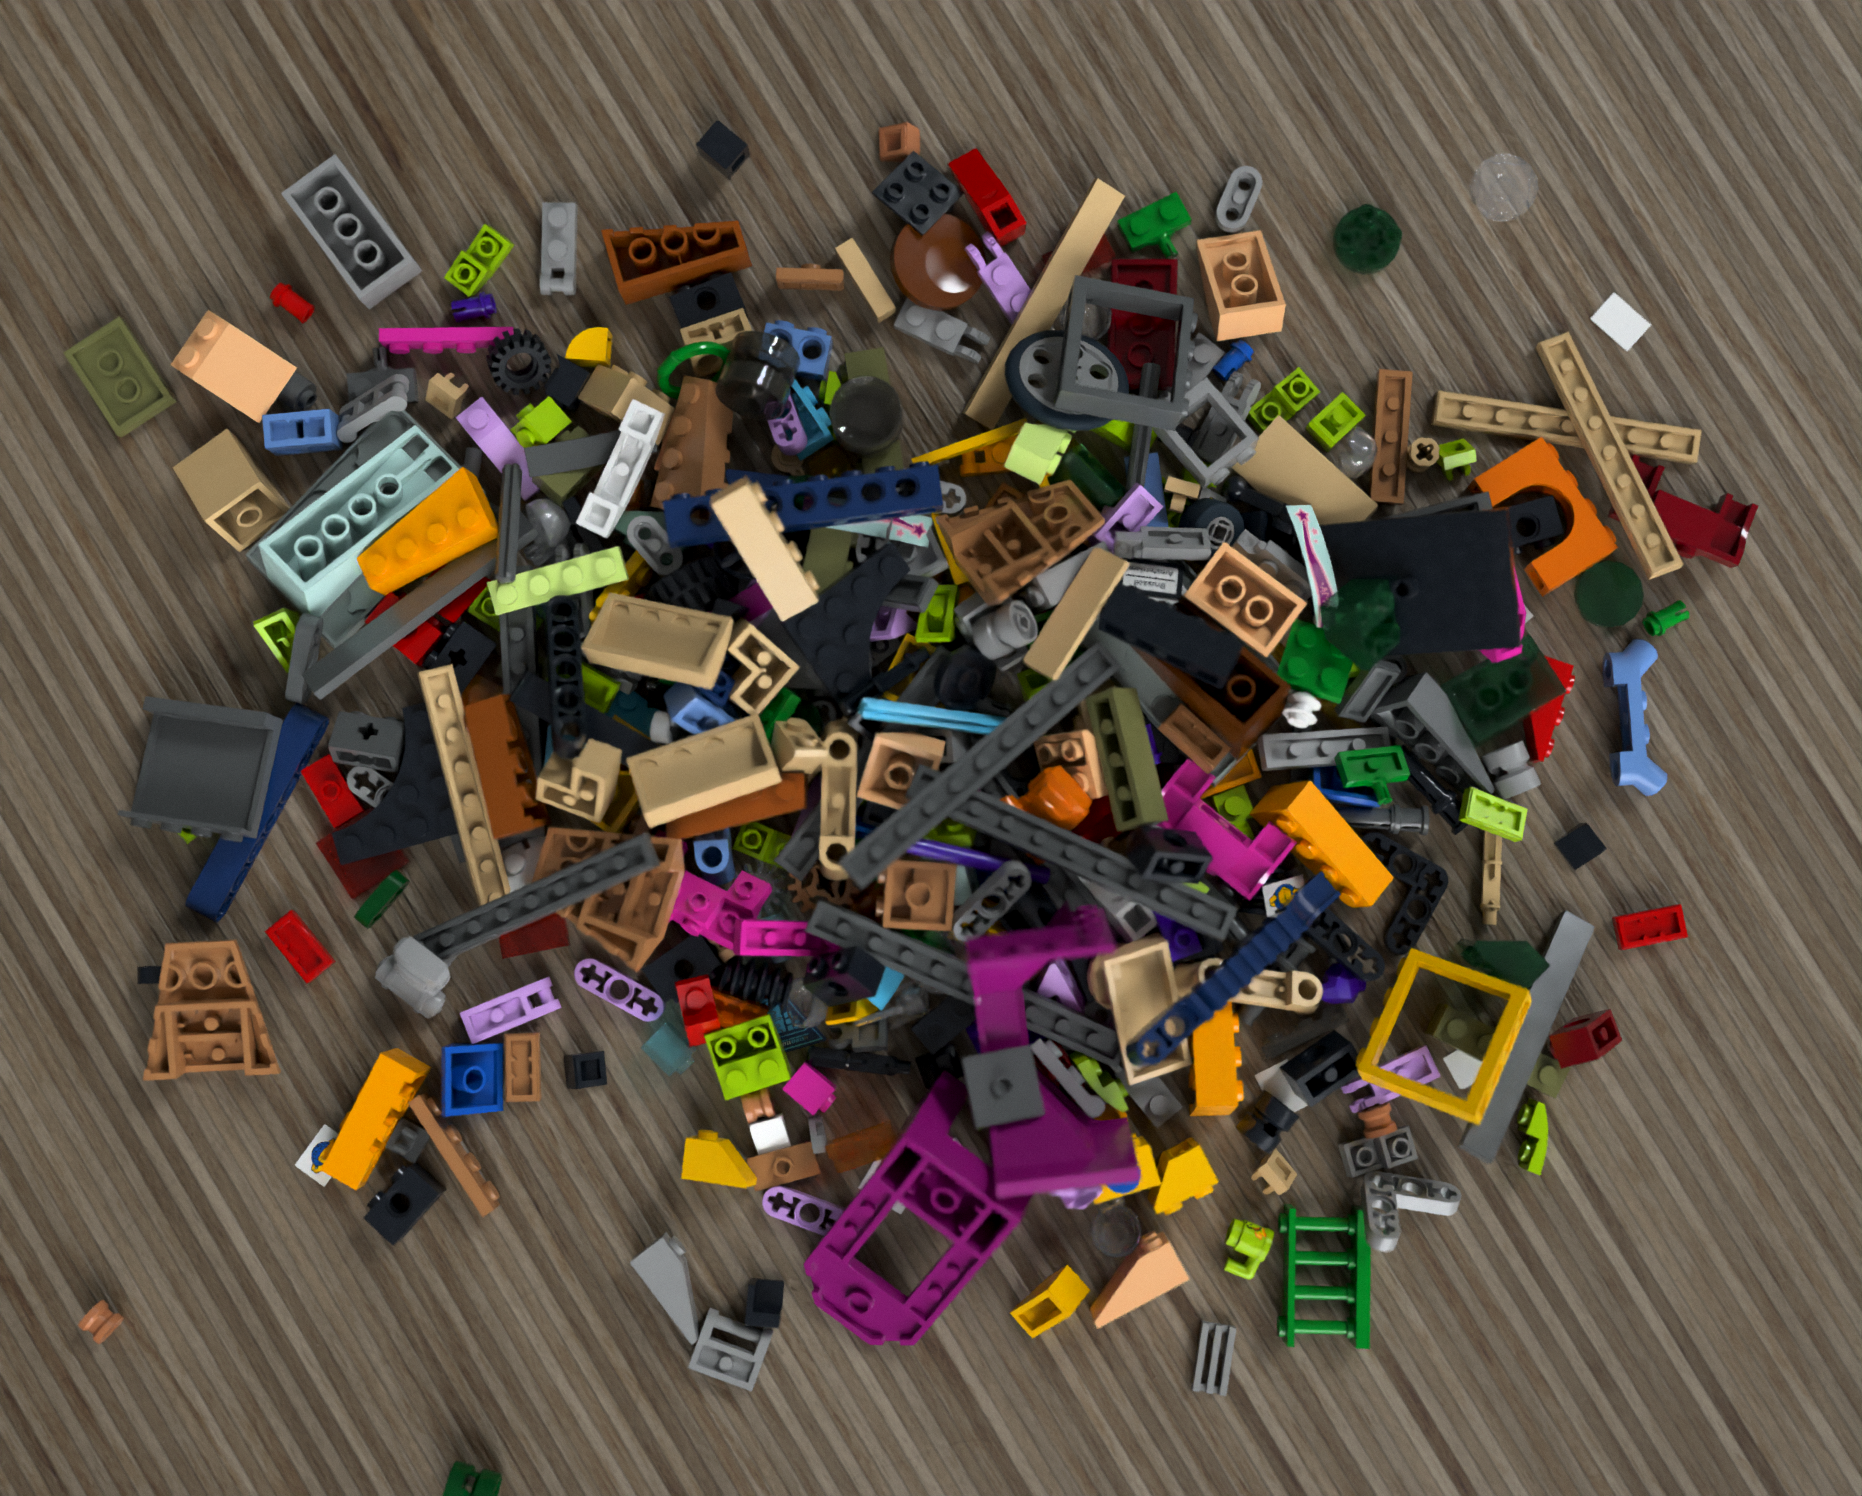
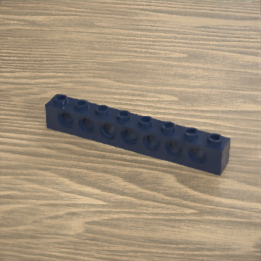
M926 461L912 463L909 465V469L896 470L895 466H884L875 469V473L862 475L861 471L854 470L842 473L841 478L828 479L827 475H816L808 477L807 482L794 484L793 480L787 479L773 482V487L762 488L767 501H774L779 506L776 513L785 527V530L781 533L939 513L943 510L938 465L930 466L929 462ZM901 483H909L914 487L915 492L909 497H903L897 493L896 487ZM868 487H874L880 491L881 497L873 502L867 501L863 498L862 492ZM723 489L707 490L704 492L705 496L691 497L689 493H679L670 496V500L663 501L668 542L671 548L732 540L711 506L710 496ZM842 492L846 495L847 501L841 506H834L828 501L831 493ZM800 496H807L813 501V505L810 509L801 511L794 506V501ZM702 509L710 513L709 520L704 524H696L691 520L693 513L697 510Z

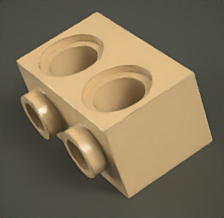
M743 308L679 329L684 346L708 341L719 343L726 347L732 354L733 366L759 357L754 334ZM702 354L688 358L696 378L717 372L722 366V359L712 354Z

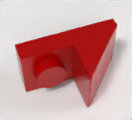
M708 974L675 982L690 1047L705 1044L704 1035L721 1030Z

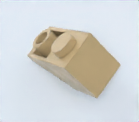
M799 718L775 721L770 749L779 773H812L828 757L829 750L808 722Z

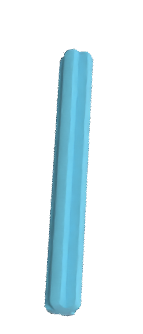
M863 698L858 707L859 714L865 719L988 735L1007 719V717L872 698Z

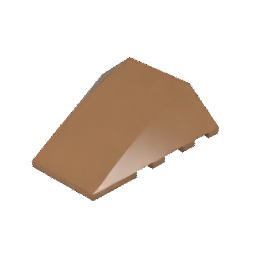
M1071 479L1027 491V497L1012 500L1009 496L998 499V505L979 510L976 505L963 509L964 514L948 518V515L944 514L936 517V522L957 566L988 606L1000 603L1017 589L1049 569L1105 524L1101 514Z
M549 827L531 883L638 835ZM650 836L660 863L659 867L561 909L556 913L561 917H566L576 924V928L584 934L592 936L603 944L602 947L611 954L617 955L626 961V965L634 971H639L664 938L685 874L681 839Z
M237 939L167 943L165 945L158 989H160L158 1004L155 1006L153 1019H155L153 1034L149 1039L147 1051L149 1053L147 1068L144 1069L142 1081L177 1079L188 1072L245 1070V1076L280 1074L281 1070Z

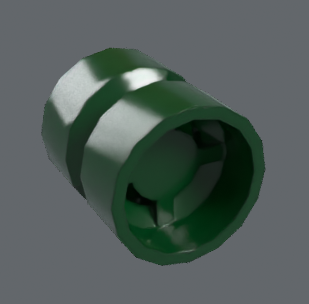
M456 1460L448 1476L443 1496H498L503 1474L485 1468L480 1472H476L474 1465ZM467 1486H469V1487H472V1486H473L471 1492H468V1491L466 1490Z

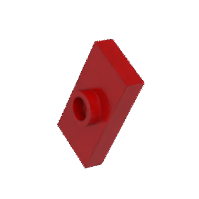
M331 754L324 756L301 770L303 777L334 828H339L366 812L357 795L349 789L346 776L338 763L333 762Z
M1681 904L1612 917L1618 950L1688 938Z
M290 910L264 931L306 984L311 983L336 962L295 910Z

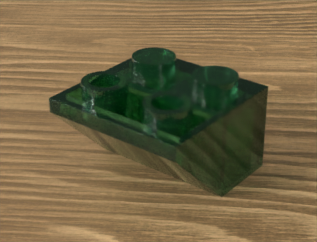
M1351 579L1319 606L1325 638L1362 671H1369L1400 643V628L1395 620L1393 609L1394 597L1390 592L1389 581Z
M1460 939L1457 943L1463 949L1460 955L1472 967L1476 968L1479 966L1488 976L1528 989L1551 966L1527 941Z

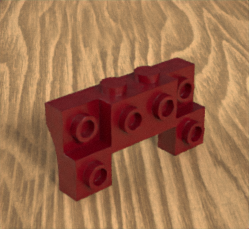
M1635 454L1630 456L1679 556L1692 559L1701 555L1730 568L1738 566L1745 551L1746 539L1758 505L1752 503L1746 506L1732 500L1734 495L1726 493L1720 496L1713 512L1660 489L1656 491L1665 467L1661 465L1652 467L1640 462V456ZM1611 506L1607 517L1620 522L1613 506Z

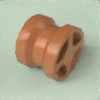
M768 1087L740 1096L749 1124L757 1122L758 1118L764 1116L767 1118L776 1117L774 1103Z
M1389 1102L1381 1105L1375 1104L1357 1112L1358 1118L1364 1122L1365 1129L1363 1134L1366 1139L1381 1137L1398 1129L1396 1122L1391 1120L1389 1114L1391 1106Z
M101 1300L83 1317L78 1327L83 1331L88 1330L91 1332L93 1340L97 1344H101L116 1330L124 1317L119 1313L110 1311L109 1304L105 1300Z

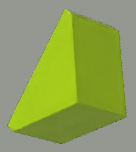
M282 608L254 621L253 625L284 670L289 673L294 634L300 617L298 613Z

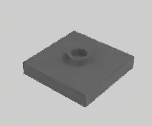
M1030 1045L961 1058L974 1129L1045 1115Z

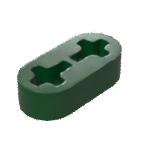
M397 869L394 870L364 902L354 918L365 928L369 929L401 895L410 883V880Z

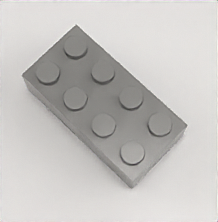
M336 154L281 193L359 300L369 310L423 271Z

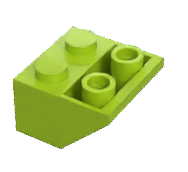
M770 1014L704 1035L725 1101L791 1079V1067L782 1040Z

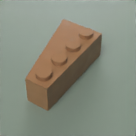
M684 375L650 506L664 510L663 501L670 500V496L674 494L689 493L691 497L705 496L704 492L707 490L728 487V484L724 483L725 464L730 463V451L726 445L727 435L732 433L734 389L710 380ZM702 509L697 510L691 518L708 521L710 513Z

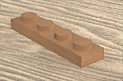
M1385 369L1377 371L1368 496L1376 504L1399 506L1404 504L1413 374L1411 371Z
M426 1092L408 1102L481 1216L484 1217L500 1206L497 1200L500 1197L497 1189L492 1182H485L479 1172L481 1166L477 1158L471 1152L467 1154L460 1143L462 1141L460 1132L453 1124L448 1125L444 1117L441 1116V1103L433 1095L430 1097Z

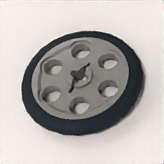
M1046 330L1031 334L1021 340L1010 351L1005 362V378L1008 389L1016 403L1032 417L1055 428L1071 431L1095 429L1114 420L1054 408L1064 330ZM1081 334L1080 359H1078L1075 384L1129 394V381L1125 369L1118 358L1106 346L1093 338ZM1034 357H1045L1050 363H1038ZM1090 372H1100L1106 379H1096ZM1028 381H1040L1045 387L1035 388Z

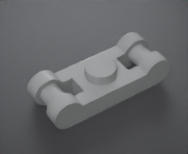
M401 374L392 375L340 408L338 418L340 423L337 426L336 433L338 439L343 442H353L357 438V432L373 422H379L390 411L400 412L405 410L408 401L406 395L409 390L408 378Z

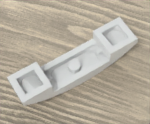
M632 399L619 427L621 434L594 493H589L576 524L605 538L609 537L628 505L644 472L658 437L664 413Z

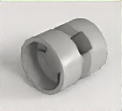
M1016 600L997 609L996 612L989 613L975 620L972 633L980 652L988 659L995 660L1012 652L1014 648L1018 649L1035 641L1038 635V628L1030 609L1024 603Z
M1523 740L1494 750L1481 757L1488 774L1495 775L1496 777L1493 786L1498 797L1501 799L1513 797L1541 784L1535 767L1527 764L1530 756Z

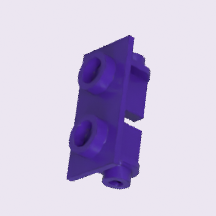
M1153 911L1160 933L1168 941L1172 962L1202 951L1194 929Z

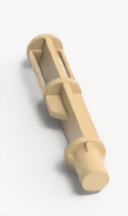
M1485 830L1483 835V860L1481 861L1482 888L1480 907L1483 911V924L1496 925L1497 911L1501 908L1502 837Z

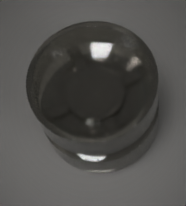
M744 331L737 334L733 338L726 357V364L722 368L715 388L718 399L730 410L751 419L773 420L780 417L784 412L790 394V387L794 383L800 366L799 354L789 343L769 333Z
M871 376L856 377L845 382L833 396L830 405L831 424L837 442L846 452L859 458L871 459L888 453L897 444L903 429L902 405L898 394L887 382Z

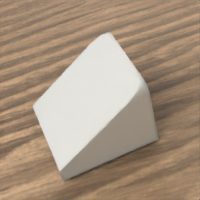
M783 1113L776 1114V1117L761 1118L757 1122L749 1124L758 1155L791 1146Z

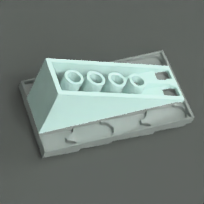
M405 410L400 412L390 411L379 422H373L245 554L246 558L300 615L308 613L323 619L322 637L335 649L365 624L364 621L385 597L370 589L356 558L462 467Z

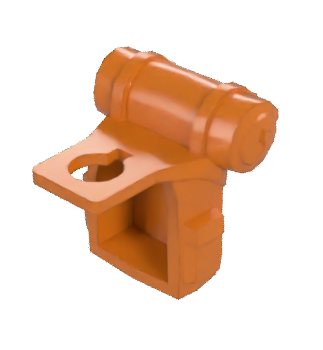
M1060 765L1053 769L1047 768L1029 783V791L1024 796L1016 799L1013 795H1009L999 799L1068 831L1076 827L1089 812L1088 807L1092 802L1080 785ZM1025 853L1028 856V858L1031 857L1037 865L1045 863V861L1038 859L1028 853Z

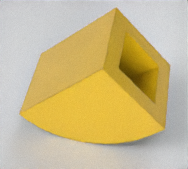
M595 327L582 331L569 344L565 359L578 366L597 367L600 364L610 368L613 337L608 328Z

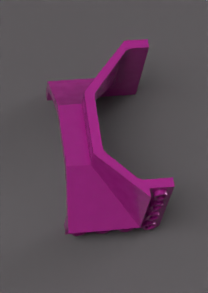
M1067 898L1044 929L966 938L969 973L972 980L981 1054L1029 1045L1022 984L1048 960L1116 952L1104 908H1097V905L1087 904L1078 906L1076 908L1077 911H1071ZM1036 1066L1035 1069L1045 1115L989 1126L997 1198L1141 1181L1140 1168L1127 1118L1110 1120L1091 1118Z

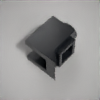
M557 354L560 368L555 367L544 386L546 389L545 394L550 396L563 412L567 409L575 414L582 402L578 399V396L589 380L590 372Z

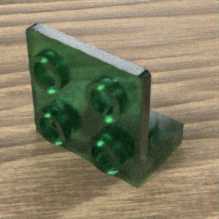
M1082 443L1070 449L1062 458L1063 462L1056 468L1054 474L1047 477L1050 485L1071 479L1099 513H1102L1105 505L1113 507L1126 494L1125 487Z

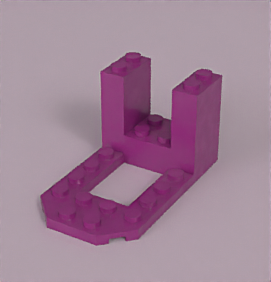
M945 1070L912 1110L875 1172L804 1262L806 1275L811 1276L813 1283L812 1296L815 1305L869 1345H883L885 1341H900V1345L914 1346L1021 1221L1033 1194L997 1198L994 1169L947 1135L948 1130L968 1098L966 1085ZM897 1201L953 1241L908 1297L853 1257Z

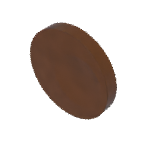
M944 214L923 236L909 224H906L896 236L890 254L892 275L901 292L916 305L933 311H946L963 305L975 295L983 282L976 273L978 271L965 251V247L973 244L979 250L986 263L984 249L978 236L965 222L949 214Z

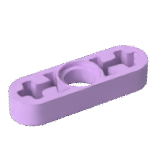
M766 374L758 381L756 390L772 436L783 454L789 456L796 455L804 450L808 438L790 388L781 374ZM775 387L779 397L773 399L771 389ZM784 408L790 409L784 418L774 419L775 414L779 410ZM791 429L793 433L791 441H789L785 430Z
M584 959L575 967L574 978L579 986L643 1021H653L664 1013L665 1003L657 991L599 959ZM595 965V973L603 978L606 977L607 971L612 974L606 981L603 991L598 989L602 982L597 979H591L589 982L584 980L586 974L582 972L584 967L589 968ZM616 980H623L629 986V994L624 999H616L611 994V985ZM636 987L642 990L638 995L641 999L649 1000L651 997L656 999L654 1005L658 1007L657 1012L651 1011L648 1015L643 1012L645 1007L637 1001L634 1002L633 1008L628 1005V1002L635 996Z
M785 1185L768 1188L762 1200L763 1208L768 1215L823 1236L833 1225V1223L827 1221L826 1228L820 1227L825 1217V1209L832 1211L829 1218L837 1220L846 1209ZM778 1192L784 1194L783 1200L793 1204L794 1197L801 1199L796 1205L794 1217L788 1215L790 1207L781 1205L778 1210L772 1208L773 1202L769 1200V1196L775 1197ZM807 1203L815 1204L820 1211L819 1218L814 1222L803 1220L800 1215V1209L803 1205Z

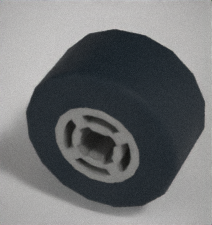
M1202 498L1194 501L1185 509L1180 517L1178 528L1207 529L1211 545V559L1223 542L1232 547L1237 537L1244 531V522L1239 511L1232 505L1216 499Z

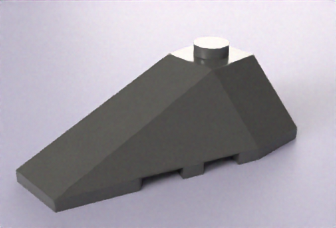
M1427 672L1408 676L1386 692L1369 716L1377 727H1388L1389 738L1392 741L1398 737L1412 748L1411 754L1417 760L1422 757L1437 767L1436 774L1462 794H1464V789L1469 787L1489 794L1493 793L1495 789L1448 695L1441 689L1433 677Z

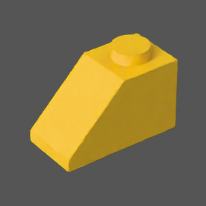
M698 1130V1135L686 1137L681 1179L740 1188L756 1185L757 1177L729 1139L718 1138V1132L710 1130Z
M1066 1265L1048 1276L1013 1308L1010 1314L1033 1339L1071 1316L1090 1289Z

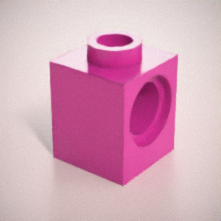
M807 1061L801 1065L782 1088L812 1115L818 1109L824 1113L837 1098L832 1094L837 1086L814 1066H810Z

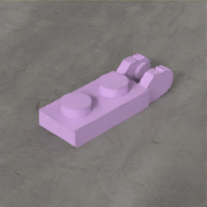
M987 231L981 237L985 246L994 256V260L986 265L981 253L973 244L965 247V251L978 271L976 273L1010 323L1013 324L1031 289L1006 252L1003 253L998 242Z
M1424 1044L1377 1066L1421 1084H1426L1441 1076L1427 1046ZM1361 1076L1341 1086L1343 1094L1352 1093L1368 1084L1373 1093L1372 1095L1357 1099L1349 1105L1352 1113H1357L1375 1104L1381 1105L1400 1096V1094L1362 1080Z

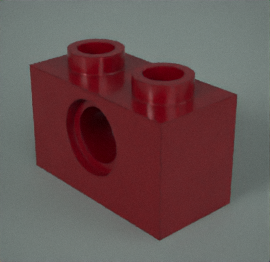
M1611 1009L1575 1017L1549 1036L1551 1053L1558 1060L1561 1069L1599 1060L1623 1041Z

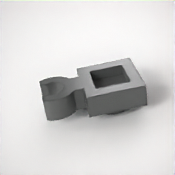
M886 1014L868 1015L862 1019L852 1021L851 1026H846L844 1023L829 1025L832 1033H842L839 1039L829 1040V1045L833 1050H842L849 1044H852L855 1053L888 1050V1018Z

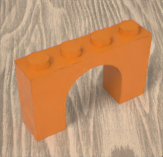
M1540 437L1474 478L1468 488L1472 494L1489 492L1493 509H1496L1513 497L1526 492H1537L1547 496L1553 495L1554 500L1560 505L1566 518L1564 539L1559 545L1536 558L1524 568V571L1543 597L1606 558L1618 547L1615 544L1616 537L1612 530L1606 525L1603 526L1597 518V510L1592 501L1584 498L1577 489L1578 482L1575 476L1569 470L1565 471L1558 461L1559 455L1555 447L1551 443L1546 444L1544 439Z

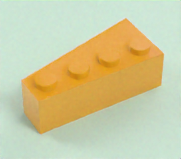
M462 467L356 559L370 589L385 596L498 538V522L476 475Z
M1311 780L1272 786L1249 813L1263 827L1271 821L1297 843L1290 852L1315 875L1322 871L1324 877L1335 890L1341 893L1339 896L1340 900L1351 908L1371 907L1394 878Z
M1227 1001L1228 1004L1222 1010L1215 1011L1213 1013L1215 1016L1210 1021L1198 1026L1188 1036L1187 1042L1190 1057H1193L1194 1064L1190 1065L1188 1084L1191 1091H1195L1196 1096L1194 1104H1189V1116L1230 1115L1238 1107V1101H1243L1242 1080H1237L1236 1067H1241L1240 1046H1235L1234 1033L1239 1032V1017L1237 1012L1232 1013V1002Z

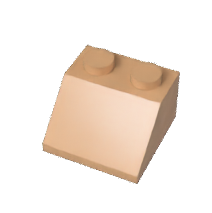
M913 731L877 733L856 797L900 810L910 801L905 798V795L919 765L922 764L938 771L945 741Z

